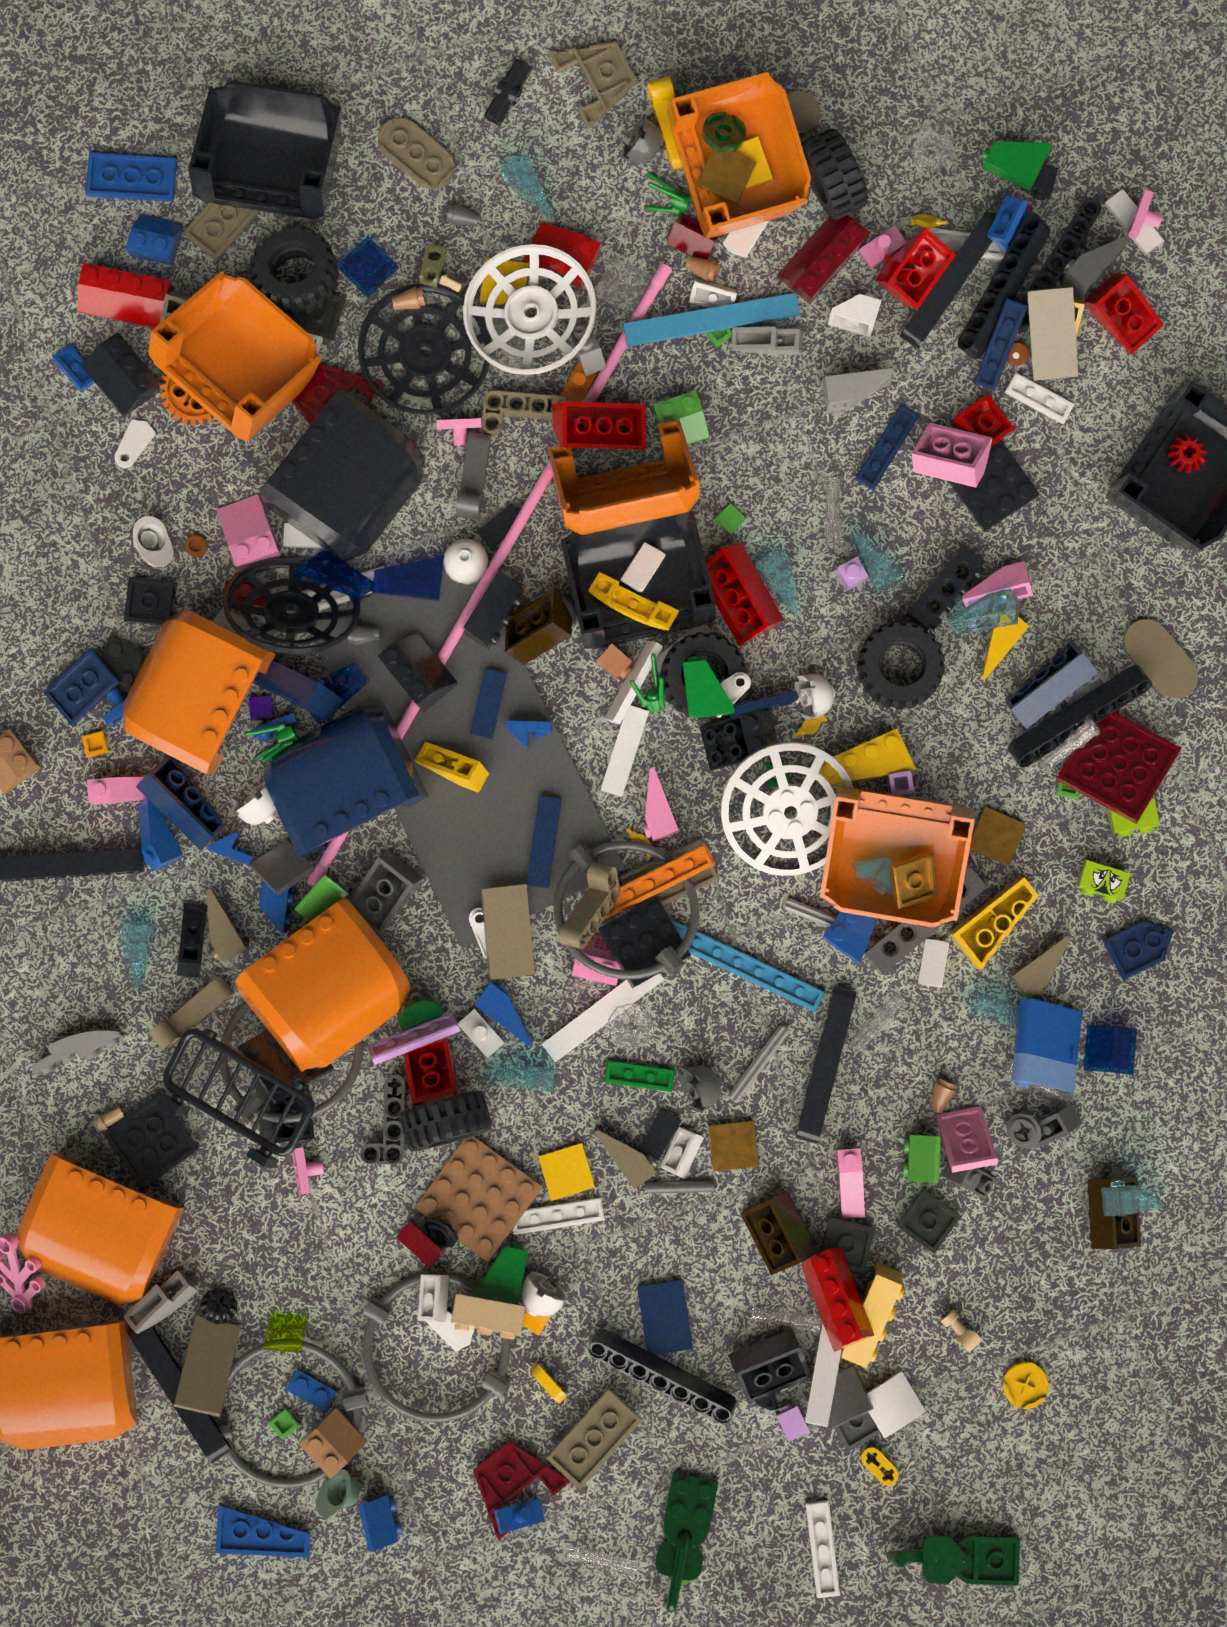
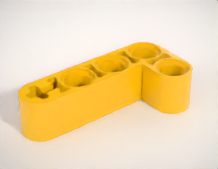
M668 75L647 82V93L649 101H652L651 107L655 119L659 123L658 127L662 133V141H665L666 144L664 147L672 170L682 168V164L667 114L670 101L675 96L673 84Z

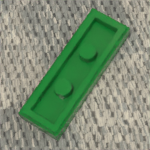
M607 1060L604 1083L672 1092L675 1069Z

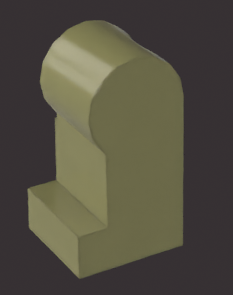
M427 244L421 266L419 284L437 287V284L439 285L442 271L447 261L446 247ZM431 252H438L441 256L433 255Z

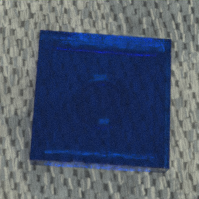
M367 236L338 264L337 268L368 299L399 269V266Z

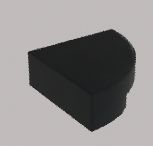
M766 1389L750 1392V1394L754 1397L766 1391ZM774 1393L759 1400L758 1398L755 1399L757 1405L764 1409L778 1410Z

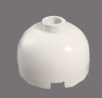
M463 538L449 545L444 554L443 564L446 573L453 581L469 585L482 578L488 567L489 560L486 550L480 543L472 539Z
M819 674L798 676L799 682L794 683V691H797L799 696L796 705L801 701L803 713H800L801 716L808 720L825 715L833 704V698L835 697L834 687L830 685L826 678Z
M263 782L248 793L250 795L244 800V803L240 801L233 810L239 818L251 825H258L262 822L268 824L277 816L275 814L276 808L266 784Z
M531 1272L525 1278L520 1297L523 1305L526 1307L525 1310L530 1315L550 1316L560 1310L568 1296L559 1284H557L556 1288L553 1287L550 1283L546 1282L547 1276L537 1272Z

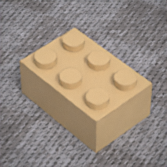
M456 1294L450 1324L455 1325V1330L468 1332L469 1328H475L478 1334L491 1336L492 1332L500 1333V1338L513 1340L515 1336L521 1335L525 1306Z

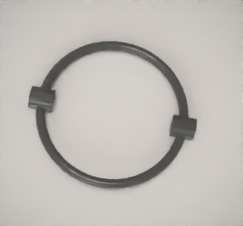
M613 841L591 849L585 843L578 845L569 854V858L573 862L563 873L555 892L553 910L558 933L564 924L563 899L566 887L578 869L585 873L588 872L592 862L598 863L597 855L615 850H634L652 855L665 864L674 860V858L654 846L635 841ZM690 878L682 881L690 902V921L686 935L676 950L669 946L655 957L658 964L639 970L613 969L590 959L579 948L565 945L566 948L584 966L611 978L640 979L665 971L669 977L676 974L685 965L681 957L690 947L698 928L699 902L693 882Z
M246 1002L235 1011L224 1029L221 1042L227 1046L230 1044L237 1024L251 1009ZM363 1040L354 1046L353 1063L346 1080L335 1094L315 1107L311 1119L334 1107L353 1086L362 1064ZM225 1055L219 1067L225 1087H227L231 1074L228 1066V1056ZM233 1083L229 1094L238 1103L234 1109L237 1113L245 1096L239 1092ZM251 1093L240 1117L251 1123L255 1116L258 1117L264 1103ZM265 1111L262 1119L278 1122L282 1114ZM303 1112L287 1114L283 1123L299 1122Z
M442 1272L425 1273L448 1275L449 1283L462 1286L473 1293L479 1286L475 1282L455 1274ZM421 1274L400 1282L391 1288L380 1300L372 1297L362 1313L369 1317L363 1336L364 1365L375 1391L383 1401L397 1412L423 1422L440 1423L454 1421L481 1408L494 1394L500 1398L502 1397L511 1380L505 1377L510 1359V1339L501 1338V1357L497 1372L493 1369L489 1371L481 1385L486 1390L470 1404L451 1412L426 1413L412 1409L396 1400L383 1386L376 1373L372 1357V1339L376 1324L383 1325L393 1309L388 1304L403 1291L419 1285Z
M276 1340L252 1348L232 1364L226 1392L237 1372L250 1360L263 1353L278 1349H298L315 1354L329 1363L343 1379L347 1390L342 1391L343 1405L346 1411L352 1410L351 1424L358 1431L360 1430L361 1408L369 1406L365 1386L356 1387L346 1367L327 1350L301 1340ZM222 1405L220 1416H213V1419L227 1439L233 1437V1428L229 1416L223 1417ZM233 1449L226 1454L229 1461L245 1476L271 1487H303L327 1477L326 1473L321 1469L301 1478H274L261 1474L246 1465Z

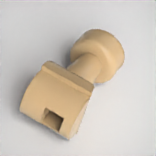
M952 1309L940 1322L945 1327H952L958 1335L956 1340L970 1353L983 1340L977 1333L967 1329L957 1320L959 1314Z

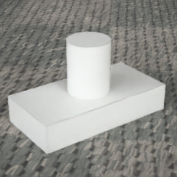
M475 1009L458 1023L459 1027L487 1058L505 1043Z

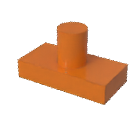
M578 362L560 396L566 397L569 402H583L599 371L585 376Z

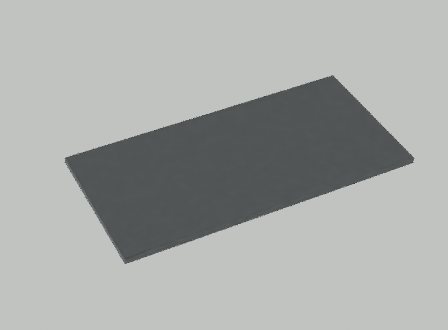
M444 560L361 599L357 625L378 627L379 640L353 647V644L347 645L346 638L339 644L318 652L339 696L343 699L342 702L347 712L358 706H385L396 727L412 699L378 658V655L394 641L419 633L437 656L480 580L469 585L453 581L446 573L443 564ZM352 604L339 611L352 609ZM352 617L338 619L335 629L329 635L337 637L343 633L346 627L350 626ZM318 620L314 627L323 632L329 626L331 620ZM505 626L499 632L501 637L495 646L491 645L489 649L470 639L463 632L445 664V667L459 684L427 711L423 712L419 709L402 739L429 797L411 807L399 805L394 809L462 949L477 942L469 922V914L475 908H482L481 889L526 884L539 796L562 799L549 889L527 886L530 916L554 905L558 883L565 870L573 862L569 858V854L575 847L585 843L591 849L595 846L612 842L526 666L505 653ZM319 640L317 642H314V644L317 645L320 643H324L325 641ZM485 669L507 673L493 740L470 735ZM506 721L551 722L552 730L551 734H546V737L543 738L533 737V733H529L527 751L509 732L505 724ZM428 742L480 761L489 775L479 793L459 786L416 763L414 760L423 744ZM616 850L596 856L598 863L616 867L617 873L625 870ZM578 869L574 873L566 887L564 899L589 888L587 872L582 873ZM478 914L475 917V921L478 923L482 922L483 915Z

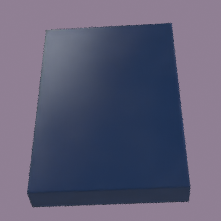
M90 647L43 693L69 724L75 726L122 681L93 647Z
M683 1280L637 1286L647 1351L658 1355L693 1349Z

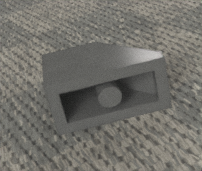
M1072 1103L1037 1121L1039 1125H1042L1041 1133L1043 1136L1035 1148L1037 1149L1054 1141L1083 1124ZM1025 1128L1026 1132L1028 1133L1031 1128Z

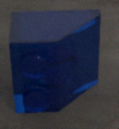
M1087 1025L1083 1070L1133 1075L1137 1029Z

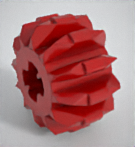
M1184 435L1183 439L1177 437L1175 444L1169 446L1172 452L1168 453L1167 457L1174 459L1170 466L1177 464V472L1184 468L1186 474H1189L1192 469L1197 471L1200 469L1199 465L1205 463L1203 456L1207 454V451L1200 449L1204 446V443L1200 442L1197 444L1196 436L1191 441L1188 435ZM1185 450H1187L1188 452H1187V454L1184 456L1183 452H1184Z

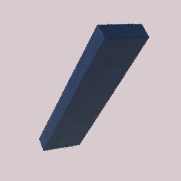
M1008 298L1006 299L974 384L993 391L996 390L1027 311V305Z
M900 404L857 474L855 481L872 491L875 490L918 420L919 414Z
M539 796L526 880L527 886L549 889L562 799Z

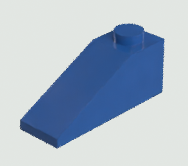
M146 797L138 805L141 850L146 864L154 872L176 862L183 853L160 811Z
M490 982L474 1005L526 1045L530 1046L532 1042L510 997L506 995L508 990L498 982L496 985Z

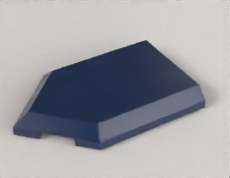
M1142 920L1102 941L1121 979L1124 981L1165 960L1174 930Z

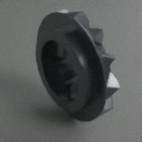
M431 1216L425 1222V1228L429 1236L439 1245L453 1247L458 1241L457 1231L452 1228L451 1224L447 1223L446 1219L442 1220L439 1216Z
M217 1287L207 1291L202 1297L200 1309L207 1321L213 1324H224L233 1319L237 1312L238 1303L234 1294H230L227 1289H219ZM222 1298L223 1306L225 1308H220V1310H218V1312L215 1313L216 1305L213 1304V1302L218 1303V1301Z

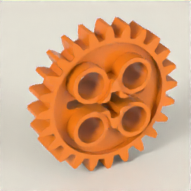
M161 377L166 384L159 386L161 390L165 391L160 394V397L166 399L162 404L164 407H169L167 410L169 415L175 413L174 418L176 421L182 417L184 425L190 420L193 427H195L197 421L204 426V420L206 419L213 423V415L204 407L194 409L196 400L187 392L184 396L177 397L176 392L182 388L170 377Z

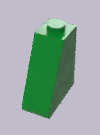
M994 142L991 149H985L981 158L984 161L982 169L1031 191L1052 144Z
M701 657L688 658V662H683L689 718L735 714L734 706L707 661L701 660Z
M510 1244V1247H505L472 1294V1297L519 1305L528 1254L527 1250H523L524 1246Z

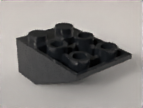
M769 709L754 710L738 715L735 718L700 727L710 771L738 765L758 749L778 743Z

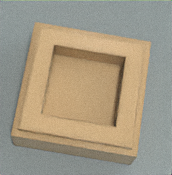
M450 273L443 275L439 281L440 284L459 293L464 291L467 285L465 281Z

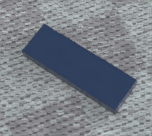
M490 669L484 670L470 735L493 740L507 673Z
M797 691L735 705V714H729L730 718H735L738 715L758 709H773L790 705L797 701L799 696Z

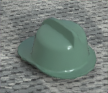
M341 1469L322 1485L316 1498L318 1514L328 1518L337 1513L341 1508L353 1506L358 1500L359 1491L363 1488V1483L350 1476L347 1470Z

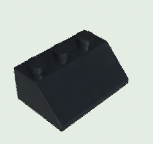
M119 332L100 343L82 364L85 372L93 379L95 384L123 417L159 393V380Z
M498 571L464 625L465 635L487 649L491 645L495 646L501 637V634H499L503 626L507 627L513 618L511 612L515 607L519 608L525 598L523 596V588L503 572Z
M419 633L394 641L378 655V658L423 712L427 711L459 684Z
M258 1080L255 1085L256 1097L265 1103L268 1094ZM308 1085L306 1086L304 1091L310 1094ZM291 1096L277 1104H274L271 1100L266 1111L282 1114ZM296 1097L287 1114L303 1112L305 1110L304 1101ZM313 1118L310 1119L300 1140L315 1138ZM261 1119L259 1123L260 1135L269 1140L278 1122ZM298 1122L282 1123L273 1143L289 1142Z
M792 1328L728 1354L748 1404L754 1402L757 1398L759 1400L771 1393H776L812 1378ZM766 1389V1391L754 1397L750 1394V1392Z

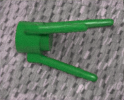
M648 172V177L667 189L652 182H648V186L671 196L669 205H672L673 208L646 206V210L668 212L679 215L680 211L685 213L691 196Z
M652 653L651 663L654 689L648 690L644 697L633 680H630V684L640 699L641 706L647 707L648 711L654 713L663 710L665 702L664 678L660 677L658 681L656 655Z
M282 722L276 726L245 732L244 735L249 736L278 730V733L275 734L278 742L253 757V760L257 761L264 757L262 762H266L286 747L298 741L292 725L285 726Z

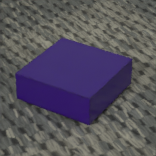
M272 696L249 698L251 721L274 719Z

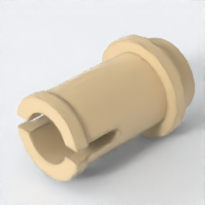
M118 1105L103 1115H97L98 1118L94 1120L100 1131H107L108 1127L124 1119L125 1115Z

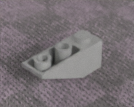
M585 317L577 318L574 330L569 336L573 349L579 344L588 326ZM570 318L561 319L565 330L568 327ZM591 332L584 346L576 354L585 376L606 369L601 348L593 332Z

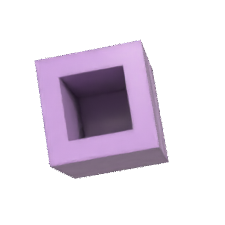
M858 557L837 567L836 574L846 592L865 582L868 578Z
M911 770L886 776L889 794L912 796L915 793Z
M787 1403L778 1408L779 1412L776 1413V1416L788 1442L810 1432L797 1404L792 1406L791 1403Z

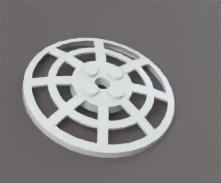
M520 245L495 255L477 271L465 295L463 319L472 345L490 364L513 374H540L565 364L584 346L595 324L597 312L596 296L586 271L570 255L546 245ZM530 255V268L515 271L505 278L496 269L501 263L511 258ZM539 255L557 258L568 264L571 269L562 278L550 270L539 268ZM489 274L496 281L497 285L488 298L486 308L473 306L477 289ZM577 275L581 277L587 288L590 307L578 308L575 294L569 285ZM530 276L529 286L522 287L517 291L510 284L518 278ZM539 276L550 278L558 284L549 292L538 286ZM504 290L509 296L505 309L493 308L498 295ZM563 291L569 297L571 309L558 310L555 299ZM535 308L537 309V314L532 318L527 317V310ZM472 315L485 317L487 329L493 339L485 347L480 345L474 333ZM590 316L585 334L579 344L573 349L565 341L573 332L577 318ZM493 318H505L509 329L498 336L494 328ZM570 318L567 329L560 337L553 330L557 320ZM515 335L526 339L525 350L515 349L507 345L506 342ZM547 336L553 342L552 345L544 349L534 351L536 339ZM500 347L512 355L524 357L522 369L504 365L489 354ZM558 348L566 355L553 364L531 369L534 357L547 355Z
M781 742L758 749L747 756L735 768L723 791L720 815L728 842L745 862L758 870L775 875L803 874L825 864L826 857L809 866L806 855L819 848L830 835L837 793L834 794L828 781L818 773L824 760L840 774L846 787L854 788L848 774L833 756L810 744ZM801 751L811 753L816 757L810 768L801 765H782L779 752ZM770 755L773 769L759 776L752 785L740 779L741 775L753 763ZM797 772L806 774V777L801 786L788 784L785 773ZM776 776L779 787L772 790L768 795L759 790V787L765 781ZM814 780H817L824 787L828 796L818 800L814 799L809 792ZM734 787H737L747 793L743 803V820L729 823V802ZM754 797L764 803L762 808L763 816L750 819V806ZM830 805L831 815L828 826L816 821L818 809ZM789 806L796 808V813L792 817L784 815V810ZM766 825L773 833L766 844L757 837L753 830L754 827ZM746 829L751 840L762 849L755 860L750 858L740 848L732 832ZM811 829L822 834L816 842L806 848L804 847L802 836ZM781 838L793 839L796 851H781L774 848ZM771 854L782 858L798 857L800 868L780 870L763 864Z

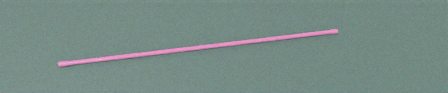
M663 263L659 265L629 322L643 320L656 295L672 271L669 266ZM624 331L605 362L606 369L599 372L583 402L595 403L627 348ZM550 460L439 651L437 657L444 665L462 636L464 625L501 568L552 479L553 474ZM411 700L396 726L401 740L420 709L413 700ZM349 831L331 840L320 861L315 865L314 872L307 879V883L315 886L327 874L330 864Z

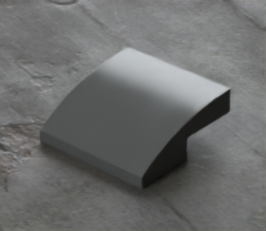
M855 1366L837 1373L828 1430H833L851 1419H857L874 1410Z

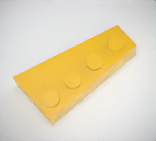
M894 729L834 756L842 765L852 783L884 778L888 774L910 770L911 773H914L916 770L898 729ZM824 761L818 773L828 781L831 787L845 785L840 774L828 762Z
M1018 877L951 930L949 935L974 967L982 970L988 959L999 948L998 946L1004 938L1013 930L1012 928L1017 921L1022 918L1038 897V894L1025 877Z
M876 1262L874 1267L875 1278L874 1280H869L864 1295L866 1299L862 1301L875 1336L841 1350V1358L867 1368L869 1362H874L878 1353L876 1345L878 1341H883L887 1329L884 1328L887 1320L892 1321L896 1308L893 1306L896 1299L901 1300L905 1287H902V1272Z

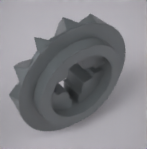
M1019 1112L1012 1116L1007 1123L1009 1138L1015 1145L1021 1148L1036 1146L1043 1136L1041 1133L1042 1125L1038 1124L1037 1117L1033 1118L1029 1113L1023 1114ZM1023 1125L1025 1128H1031L1028 1133L1019 1131Z

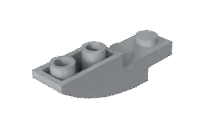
M105 1030L83 1032L68 1036L48 1045L47 1048L51 1055L33 1064L31 1067L35 1074L43 1073L45 1076L56 1070L55 1065L63 1062V1064H66L75 1059L76 1053L80 1059L87 1058L91 1060L100 1055V1049L106 1046L110 1049L119 1044V1038L123 1037V1034L118 1031Z

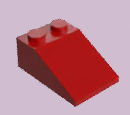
M541 222L531 244L546 245L567 253L582 266L588 276L601 252V243L580 233ZM525 255L522 262L529 263L530 265V255ZM539 255V268L550 270L562 278L571 269L568 264L557 258ZM579 275L570 283L581 290L583 289L584 282Z
M923 227L886 263L875 281L905 307L918 309L956 254L926 227Z
M1115 272L1084 301L1092 315L1130 355L1164 326L1127 274Z
M447 1037L403 1054L413 1107L458 1094L456 1066L453 1051Z

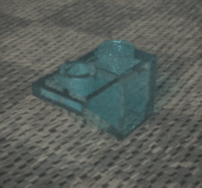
M884 857L854 862L852 867L856 871L854 875L863 882H866V880L874 884L872 888L879 894L884 896L886 893L892 896L893 891L889 864L894 863L892 860Z

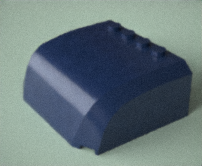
M358 706L331 720L330 723L328 722L298 738V741L273 756L264 769V780L267 790L299 857L311 858L325 851L329 841L399 805L411 807L429 797L385 706Z

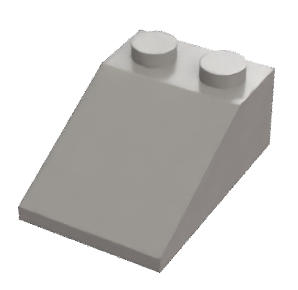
M887 368L826 376L822 387L826 414L831 413L832 416L845 414V411H849L889 384L893 369Z

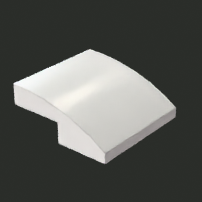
M902 1371L867 1392L874 1407V1410L870 1411L869 1414L884 1438L926 1412Z

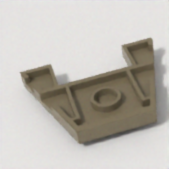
M617 42L592 45L589 48L577 50L572 48L563 52L552 51L548 53L557 73L575 64H579L593 90L597 101L578 110L587 130L594 126L637 83V79Z

